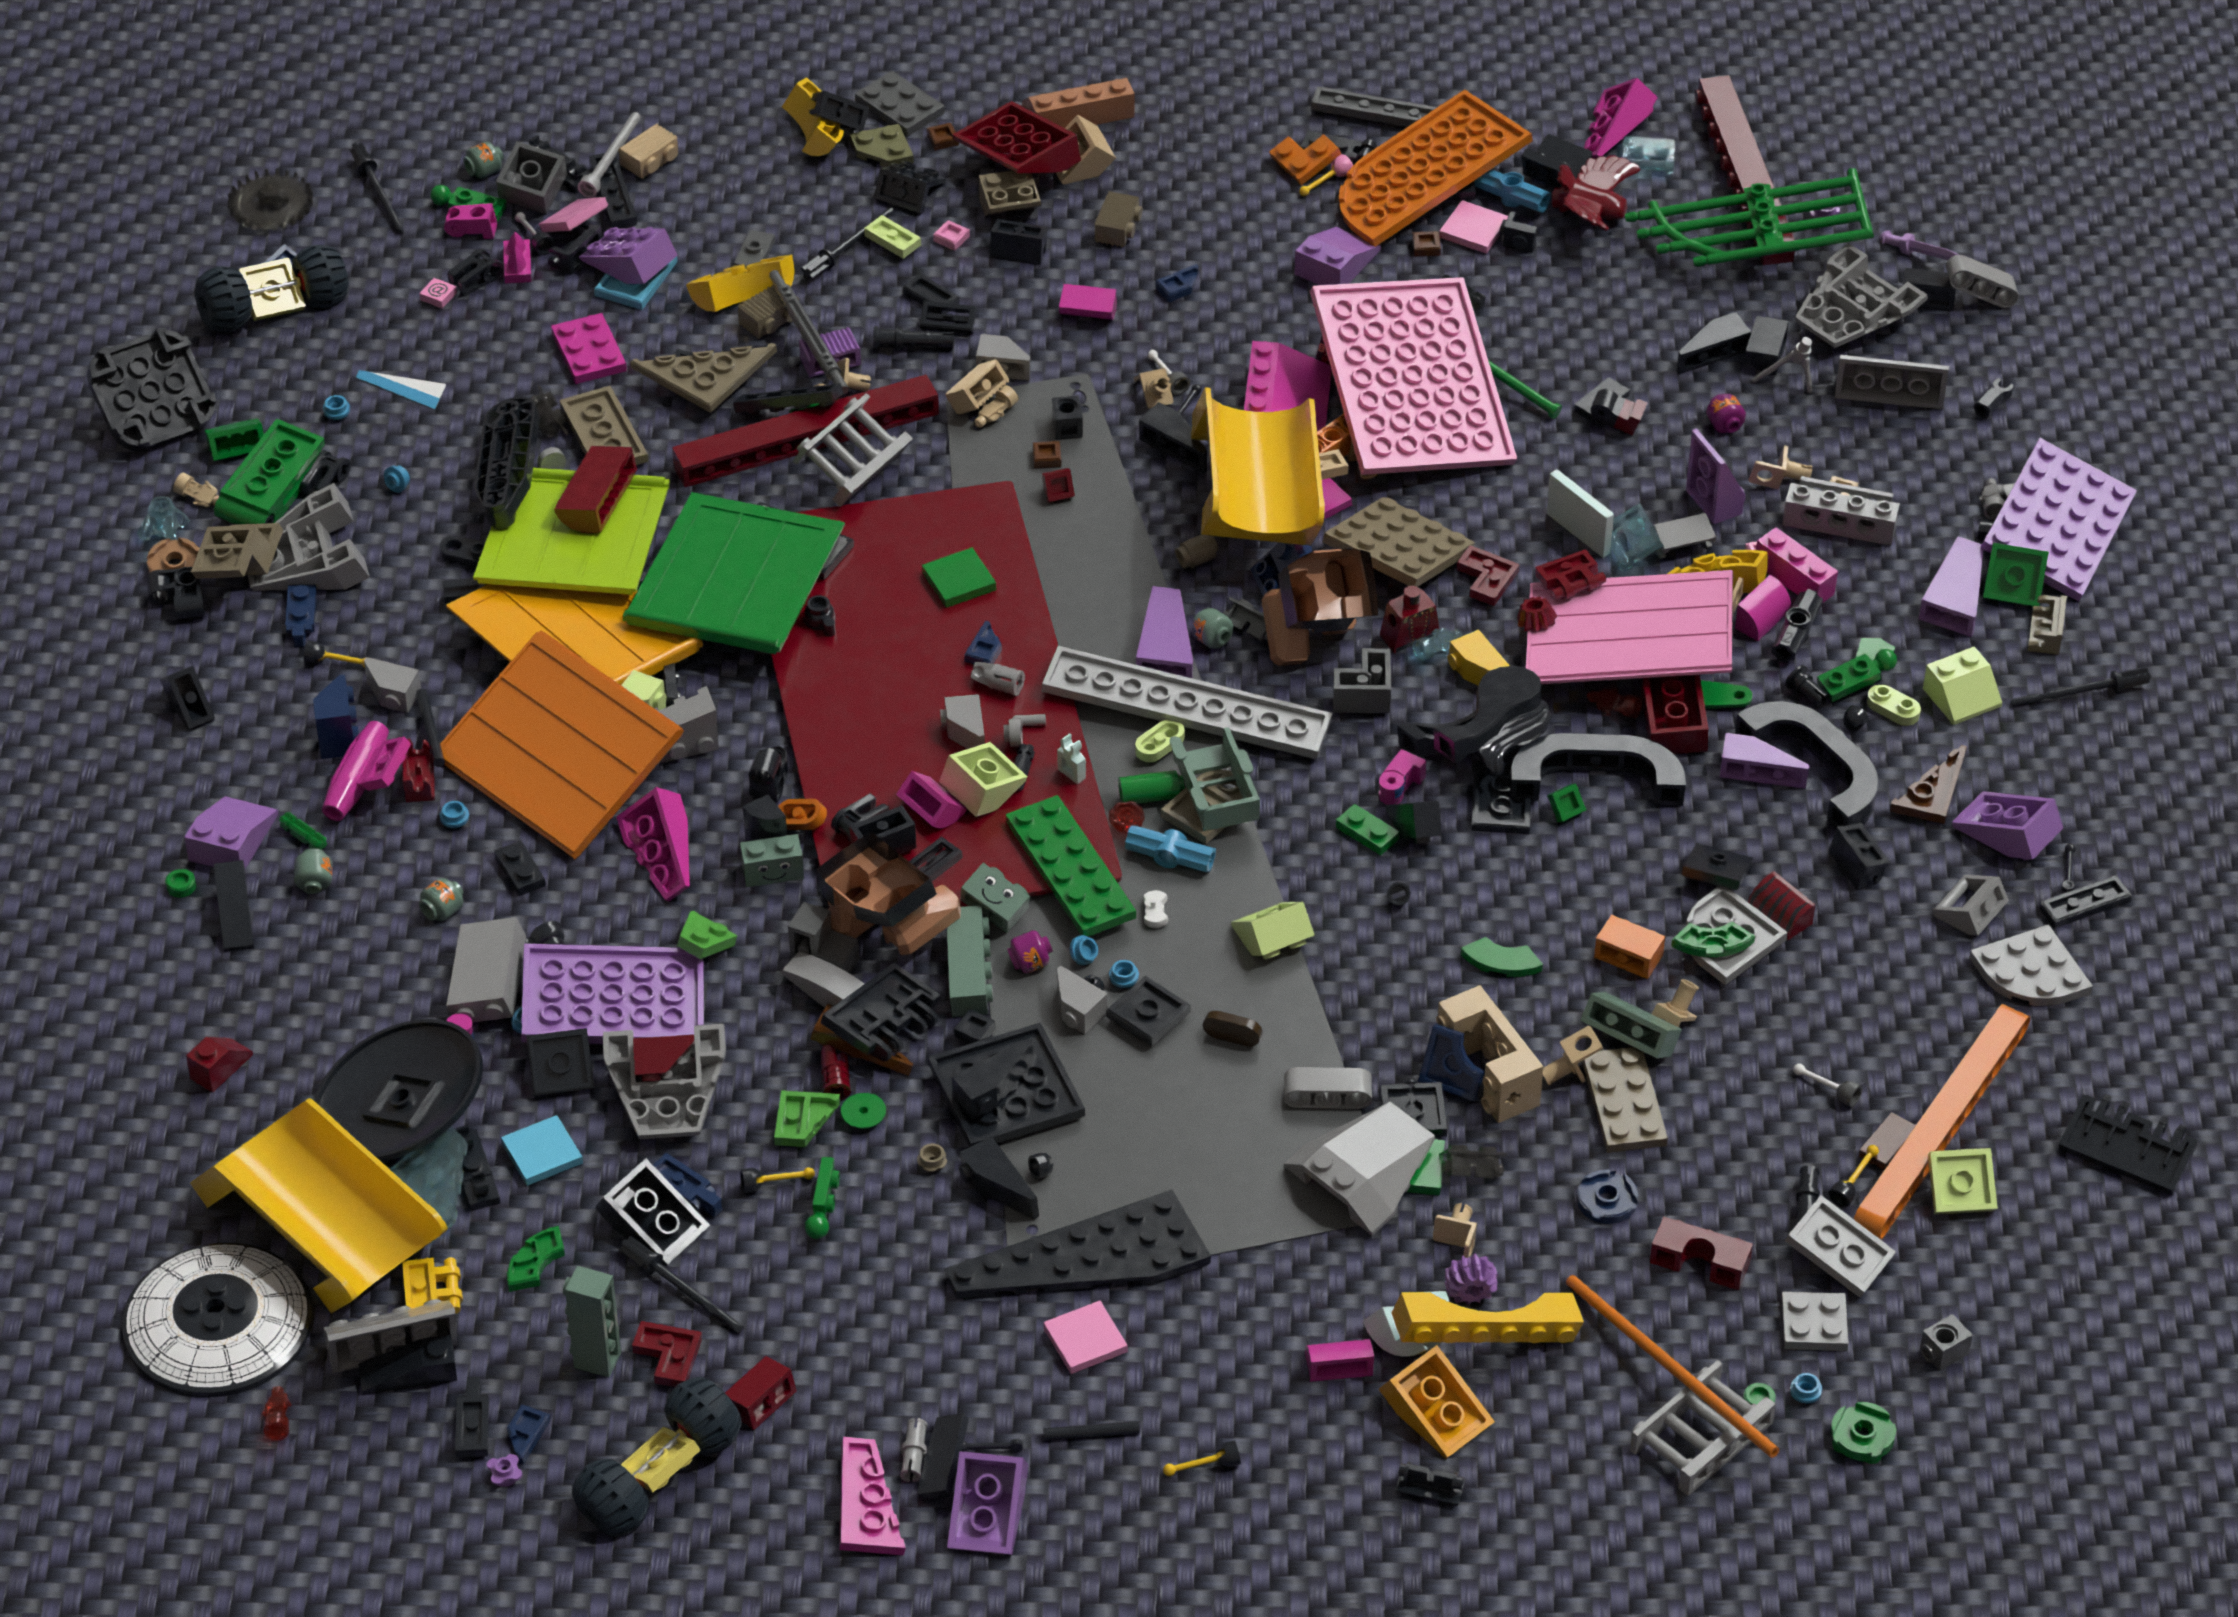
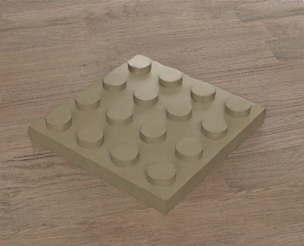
M1385 497L1380 498L1326 531L1322 541L1335 549H1359L1370 552L1374 569L1408 586L1416 587L1456 563L1469 545L1474 546L1475 542L1467 539L1463 534L1453 532L1443 527L1441 523L1431 521L1421 516L1417 511L1407 509L1397 504L1395 500Z

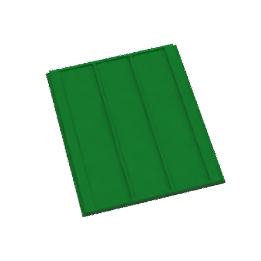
M691 492L628 610H625L623 621H626L628 625L771 654L780 653L845 526V522Z

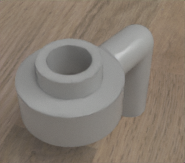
M1046 714L1015 715L1012 719H1009V725H1004V742H1010L1011 748L1019 747L1023 744L1022 726H1046Z

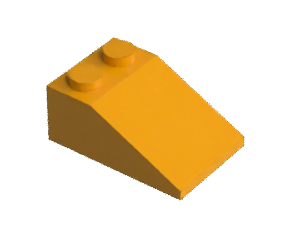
M1438 1345L1379 1388V1391L1397 1415L1445 1459L1495 1422Z

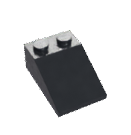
M646 1158L603 1196L595 1207L601 1216L627 1239L632 1236L655 1254H662V1264L665 1266L710 1226Z

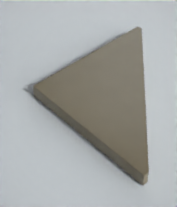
M771 343L767 347L752 348V346L730 348V351L714 353V350L692 352L693 355L676 357L675 354L654 357L655 360L647 361L633 359L630 361L633 370L711 413L777 352V348L774 343Z

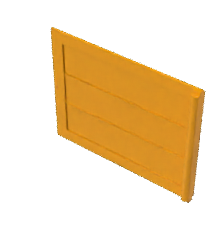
M487 584L446 605L447 609L509 662L513 660L536 632L539 633L542 630L620 685L624 683L633 670L652 676L663 670L664 666L672 663L675 664L698 652L699 648L703 647L701 639L628 625L626 621H623V614L626 609L628 610L637 591L630 595Z

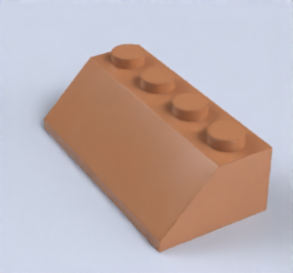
M1123 78L1031 96L1022 101V106L1063 128L1076 115L1098 125L1135 117V93L1128 79Z

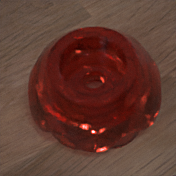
M1133 801L1118 802L1109 811V822L1120 833L1127 834L1131 825L1141 827L1145 821L1142 807Z

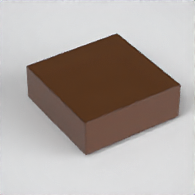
M951 123L927 128V136L935 151L959 145V142L955 141L952 137V134L956 133Z
M1439 231L1412 232L1414 257L1441 256Z
M1060 441L1033 442L1034 468L1062 467Z

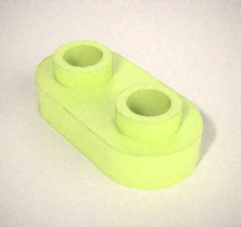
M1875 685L1869 689L1867 704L1873 711L1904 726L1913 725L1919 720L1921 707L1916 700L1887 685Z
M1171 720L1159 722L1137 738L1135 743L1136 756L1145 762L1158 761L1172 751L1169 743L1171 737L1177 736L1183 743L1185 737L1184 725L1181 722Z

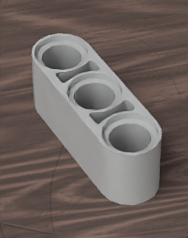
M1955 255L1947 261L1946 270L1953 288L2003 308L2011 307L2017 303L2019 294L2012 275L1963 255Z
M1290 1068L1284 1074V1102L1294 1108L1363 1109L1372 1102V1076L1369 1071L1361 1068Z

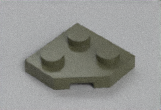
M899 124L850 134L851 146L856 157L867 161L870 158L879 161L882 167L890 166L891 163L900 164L901 161L914 163V155Z

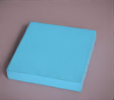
M557 1115L501 1137L504 1149L527 1186L583 1164L582 1155Z

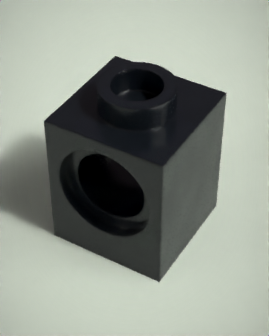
M1079 395L1052 398V421L1056 440L1083 437V416Z

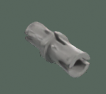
M915 1418L907 1421L906 1441L901 1447L903 1463L900 1477L907 1482H910L911 1473H913V1482L920 1480L922 1459L926 1456L927 1449L924 1441L928 1424L920 1418L917 1420V1428L914 1427Z

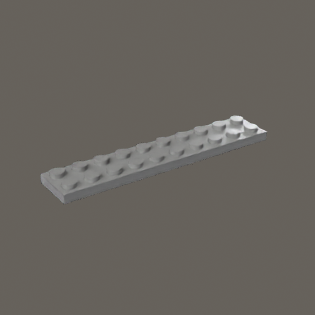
M1062 646L1057 647L1042 683V692L1159 721L1171 720L1181 722L1184 727L1223 736V728L1229 727L1236 740L1317 759L1332 719L1331 712Z

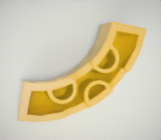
M806 77L796 83L782 108L796 120L805 134L806 145L802 152L810 156H822L828 154L839 143L844 130H841L840 124L809 114V110L814 109L816 106V102L811 100L812 94L821 92V90Z
M792 254L760 260L761 262L746 266V269L745 265L741 264L723 269L724 272L712 276L710 274L687 283V290L697 306L706 311L717 312L725 307L751 299L752 296L754 297L756 294L763 292L764 289L767 290L773 284L769 278V273L773 270H777L785 284L791 287L794 280Z
M1732 550V555L1719 557L1711 553L1694 558L1693 564L1683 569L1676 567L1667 574L1732 570L1733 590L1740 577L1743 578V593H1751L1766 578L1768 555L1767 551Z

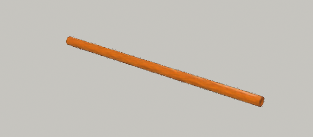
M1575 1275L1567 1278L1566 1285L1770 1458L1777 1456L1779 1447Z

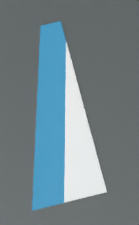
M361 370L358 371L356 376L358 379L433 409L436 408L446 386L443 383Z

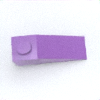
M1726 733L1720 777L1806 789L1809 764L1754 736Z

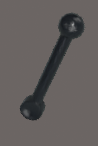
M1199 384L1192 386L1191 394L1177 411L1181 415L1194 397L1202 392V387Z
M2071 843L2067 844L2064 848L2067 853L2066 880L2062 884L2064 892H2070L2074 889V883L2071 881L2072 860L2076 847Z
M1013 1439L1008 1443H967L964 1441L962 1452L972 1449H1011L1013 1452H1021L1023 1450V1441L1020 1439Z

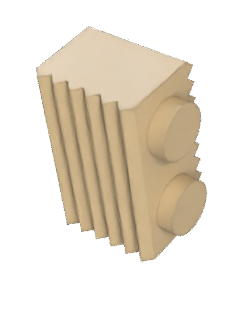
M658 123L618 149L620 165L644 179L645 176L654 173L660 166L666 164L667 161H672L677 157V136L668 130L666 131Z
M994 359L987 363L978 364L946 392L945 396L957 414H964L979 409L982 404L986 403L992 395L996 394L1002 386L1009 382V378L999 362Z

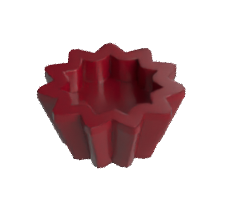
M1540 596L1524 600V603L1520 605L1517 615L1518 627H1524V631L1533 630L1534 632H1538L1540 629L1547 630L1549 625L1555 624L1554 619L1557 618L1556 612L1547 599H1541Z

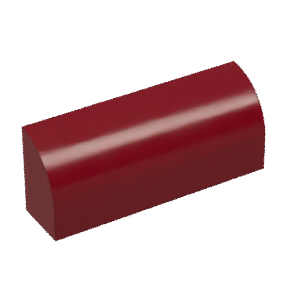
M590 447L554 508L557 517L563 524L579 532H602L637 471L632 447Z

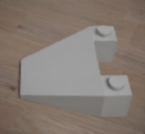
M334 483L310 494L275 522L280 524L283 532L268 574L247 575L253 591L288 590V585L316 584L317 590H345L370 578L364 557L350 539L334 547L332 545L329 533L354 522L349 503Z

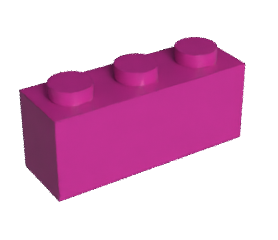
M1777 527L1757 540L1756 550L1767 551L1768 565L1766 573L1774 576L1792 592L1799 595L1800 592H1804L1807 589L1817 591V594L1823 598V603L1835 594L1838 571Z

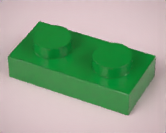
M1353 804L1336 819L1337 829L1380 856L1399 840L1400 832L1356 804Z

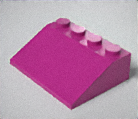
M1252 341L1244 410L1252 412L1289 410L1300 406L1308 398L1314 399L1316 428L1319 431L1326 426L1332 375L1331 366L1281 343Z

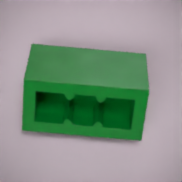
M258 418L204 430L213 461L250 453L264 435L262 423Z

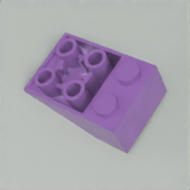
M613 227L605 231L604 237L599 241L590 244L587 247V251L579 258L581 261L626 284H645L678 255L665 228L653 229V227L636 229L635 227L618 229V227Z

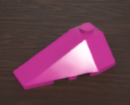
M1638 78L1605 89L1594 108L1593 115L1596 117V121L1590 124L1589 130L1592 132V135L1586 140L1584 146L1585 149L1592 151V158L1596 159L1599 156H1603L1639 123L1650 116L1654 110L1653 105L1657 96Z
M655 787L616 817L623 841L628 848H632L638 856L636 859L639 864L645 866L648 870L651 881L666 901H671L690 887L688 818L680 794Z

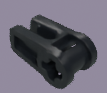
M478 249L448 271V281L450 284L458 286L461 294L466 296L484 285L497 280L503 271V266L496 259H491L486 250Z
M326 450L321 451L301 481L302 493L309 496L314 491H318L333 483L338 487L350 472V460L344 457L340 459L334 457L331 452Z
M870 793L848 807L840 809L831 821V828L837 833L842 832L845 834L848 841L851 842V825L889 811L890 808L886 804H880L876 807V798Z

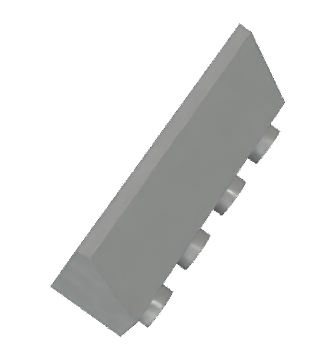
M1840 355L1835 398L1943 409L1949 366Z

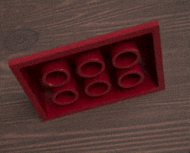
M1013 101L952 134L955 141L1016 173L1063 172L1081 161L1077 134Z

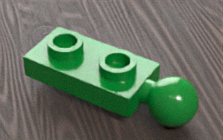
M437 185L430 193L431 200L436 205L442 206L448 203V210L453 206L492 203L497 223L507 208V201L505 199L462 187H457L455 192L451 193L447 186Z
M1882 649L1877 652L1874 660H1871L1867 653L1817 676V684L1829 694V700L1834 702L1880 680V670L1885 672L1892 670L1897 664V656L1890 649Z
M822 1157L813 1199V1215L806 1220L804 1225L806 1234L813 1239H821L827 1235L829 1231L828 1213H833L835 1208V1195L832 1192L833 1189L839 1188L840 1171L835 1170V1161L832 1157Z

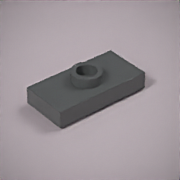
M750 230L734 262V266L744 264L746 269V266L767 259L775 243V234Z

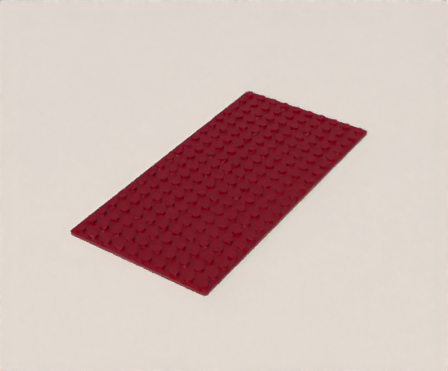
M1001 481L847 504L841 507L834 506L796 512L845 522L841 534L854 540V547L825 580L817 579L780 653L771 654L804 799H816L827 809L824 823L811 830L819 866L851 845L845 834L842 832L837 833L831 828V821L840 809L848 807L871 793L876 798V807L880 804H886L892 810L903 806L915 823L917 848L900 854L908 861L941 836L962 850L963 858L932 881L934 888L942 884L949 888L958 897L961 907L968 906L960 900L961 887L982 863L990 868L995 867L999 869L1005 876V879L1012 884L1017 883L1024 887L1029 896L1053 893L1007 825L1006 814L1058 795L1117 883L1122 880V871L1074 699L1042 692V683L1058 647V642L1013 482ZM972 547L996 581V590L945 608L923 575L922 565ZM813 596H825L833 606L836 634L832 637L826 636L824 630H814L805 625L804 609L807 606L808 600ZM985 620L990 622L994 634L998 636L1002 644V651L994 664L1021 670L1025 673L1023 688L1017 696L991 689L989 686L972 679L971 672L974 664L964 662V654ZM979 694L985 743L991 742L1013 763L1019 747L1011 748L1010 742H1004V725H1009V719H1012L1015 715L1046 714V726H1022L1023 743L1033 745L1035 754L1031 761L1032 764L1024 789L1020 792L1015 791L997 810L976 817L967 809L964 815L955 823L944 828H936L896 795L911 771L931 777L950 793L939 782L949 755L967 750V748L948 738L947 726L941 727L940 709H945V697ZM1069 733L1072 734L1071 739L1073 743L1078 740L1081 741L1082 748L1079 752L1086 758V779L1079 784L1058 770L1057 749L1061 747L1060 740ZM944 847L942 850H940V851H939L938 853H936L935 855L937 856L940 852H942V851H943L944 849H946V848ZM927 861L923 863L920 867H918V869L924 866L927 863Z

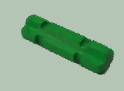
M286 812L283 816H280V827L290 832L291 835L304 844L309 845L311 849L322 850L327 846L326 837L316 832V830L302 820L297 819L292 813Z

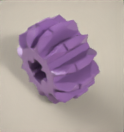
M1475 1253L1471 1257L1466 1258L1462 1255L1460 1261L1452 1260L1451 1267L1445 1269L1446 1291L1449 1293V1296L1454 1298L1456 1303L1464 1301L1468 1306L1471 1302L1476 1301L1480 1304L1481 1299H1490L1491 1293L1497 1290L1498 1275L1496 1267L1488 1260L1487 1256L1478 1258Z

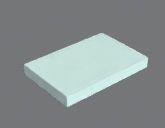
M1555 470L1550 473L1547 514L1602 558L1609 555L1614 513L1560 471Z

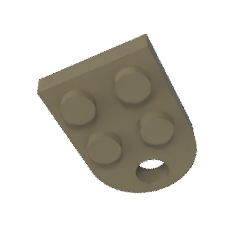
M1219 769L1205 772L1196 779L1197 781L1205 782L1233 776V774L1229 770ZM1236 781L1211 785L1202 789L1208 806L1243 799ZM1226 784H1232L1236 787L1232 789H1227L1223 786ZM1187 787L1161 809V818L1204 844L1211 841L1225 828L1203 831L1202 823Z

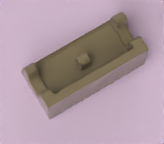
M2042 595L2038 597L2037 602L2047 603L2050 606H2033L2028 651L2059 655L2067 596Z

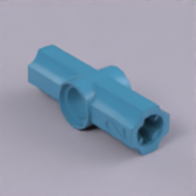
M1491 169L1474 180L1475 187L1500 196L1501 202L1508 207L1523 205L1543 213L1548 209L1549 202L1551 201V192L1525 183L1524 177L1517 172L1502 174Z
M1131 825L1125 841V849L1151 856L1156 863L1165 868H1174L1179 864L1200 871L1210 872L1216 856V848L1188 841L1183 833L1174 829L1160 833Z

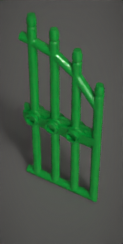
M1849 168L1846 172V177L1771 189L1770 184L1756 183L1751 184V187L1744 188V193L1664 207H1659L1657 201H1650L1648 203L1649 209L1624 214L1626 222L1654 219L1658 226L1637 230V238L1645 239L1650 236L1666 235L1674 242L1657 245V254L1689 250L1702 255L1693 258L1694 266L1698 267L1705 266L1706 264H1719L1874 238L1858 173L1855 168ZM1844 187H1850L1852 194L1781 206H1775L1774 199ZM1746 203L1749 210L1671 224L1665 218ZM1855 204L1856 212L1780 224L1778 219L1779 216ZM1749 221L1752 222L1753 229L1688 239L1681 234L1682 232ZM1860 222L1861 226L1860 230L1784 242L1782 235ZM1756 239L1757 242L1756 247L1726 252L1710 247Z

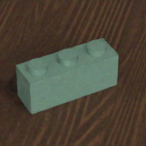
M1607 992L1591 993L1580 1020L1656 1058L1672 1056L1682 1031L1681 1028Z

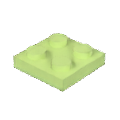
M1991 1148L1930 1151L1928 1153L1934 1214L1987 1212L1998 1209Z

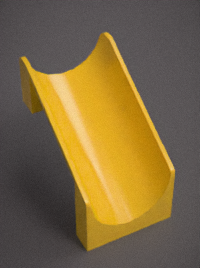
M1205 387L1192 413L1191 439L1205 440L1209 444L1212 490L1202 508L1201 535L1311 546L1323 526L1325 509L1314 399L1308 398L1300 406L1289 410L1252 412L1220 404L1212 398L1211 388Z
M311 1098L306 1099L190 1182L207 1208L230 1192H236L321 1270L327 1278L313 1289L330 1313L355 1300L368 1287L448 1230L445 1221L431 1205L426 1203Z

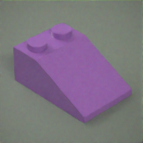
M1338 227L1309 236L1295 250V275L1318 285L1349 284L1381 250V246L1377 245L1374 247L1359 236Z
M1694 429L1691 435L1686 491L1702 511L1706 513L1712 523L1716 524L1742 514L1745 493L1724 460L1698 429Z
M1982 791L1952 821L1953 827L2008 857L2022 858L2023 860H2033L2063 829L2055 799Z
M224 796L197 816L185 835L188 860L214 867L216 863L243 860L246 869L279 814L278 810Z
M959 1452L947 1544L948 1549L1012 1555L1025 1496L1029 1465L1024 1458Z

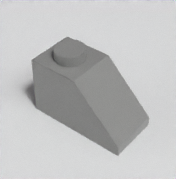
M981 334L976 354V366L995 359L999 362L1009 379L1030 380V356L1008 336Z
M366 657L364 660L366 679L380 705L392 710L408 713L417 698V690L421 689L419 670Z
M979 694L945 697V709H940L941 727L947 726L948 738L967 749L985 744Z
M1060 965L1057 968V991L1061 1020L1070 1028H1075L1086 1034L1106 1015L1107 993Z

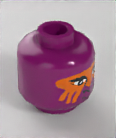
M1732 394L1716 395L1711 399L1706 409L1709 421L1719 433L1738 431L1746 419L1744 408Z
M1035 930L1014 937L1010 942L1011 947L1007 948L1015 970L1020 969L1025 974L1047 966L1049 964L1048 954L1053 952L1048 937L1044 936L1041 938L1040 934Z

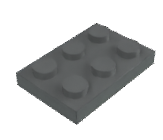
M890 71L855 93V102L870 107V112L889 125L899 124L903 134L907 137L945 114V105L894 71Z

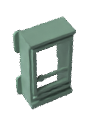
M1229 727L1223 728V744L1187 752L1179 737L1173 736L1170 738L1169 743L1173 750V759L1177 763L1202 823L1203 831L1259 820L1260 798L1249 775L1253 772V766L1247 752L1238 749ZM1230 767L1233 776L1205 782L1197 781L1195 774ZM1236 781L1243 799L1208 806L1202 791L1204 787Z

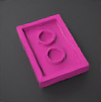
M602 313L551 326L554 340L575 384L627 371L626 361Z

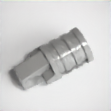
M975 662L971 678L989 686L991 689L1017 696L1023 688L1025 673L1024 671L1000 664Z

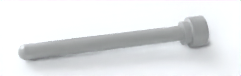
M638 112L631 114L594 171L583 176L578 183V190L583 196L593 198L600 190L601 177L618 154V149L624 145L641 119Z

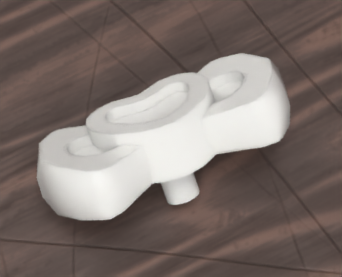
M1154 890L1144 894V923L1148 927L1161 928L1168 923V916L1164 913V904L1168 899L1166 893Z

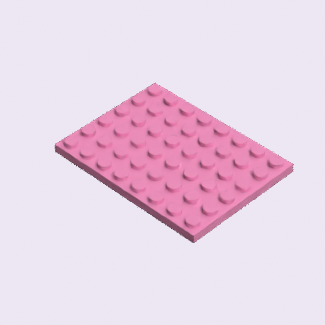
M1464 277L1312 286L1310 290L1311 298L1361 475L1515 464L1517 460L1516 452Z

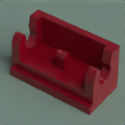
M408 738L407 740L411 745L403 761V784L406 803L434 801V764L430 754L429 743L424 739L422 741V749L415 750L413 749L411 739Z
M765 1356L730 1387L725 1394L736 1406L741 1422L748 1425L750 1429L755 1430L797 1390L791 1369Z

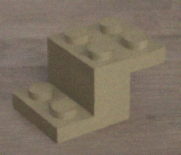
M279 523L207 527L191 573L196 579L268 574L283 528Z

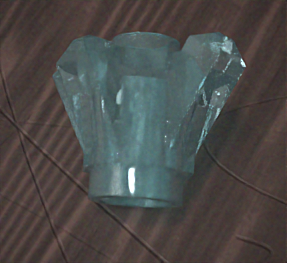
M165 496L155 497L150 502L148 514L138 529L137 534L140 540H150L152 535L178 540L176 529L179 526L183 528L190 520L185 513L173 505L170 498Z

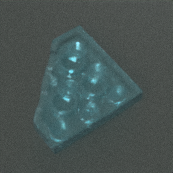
M452 1126L437 1139L405 1155L390 1168L396 1176L439 1213L448 1229L456 1223L458 1212L456 1210L457 1195L461 1192L464 1173L462 1170L463 1156L466 1155L468 1146L464 1138Z

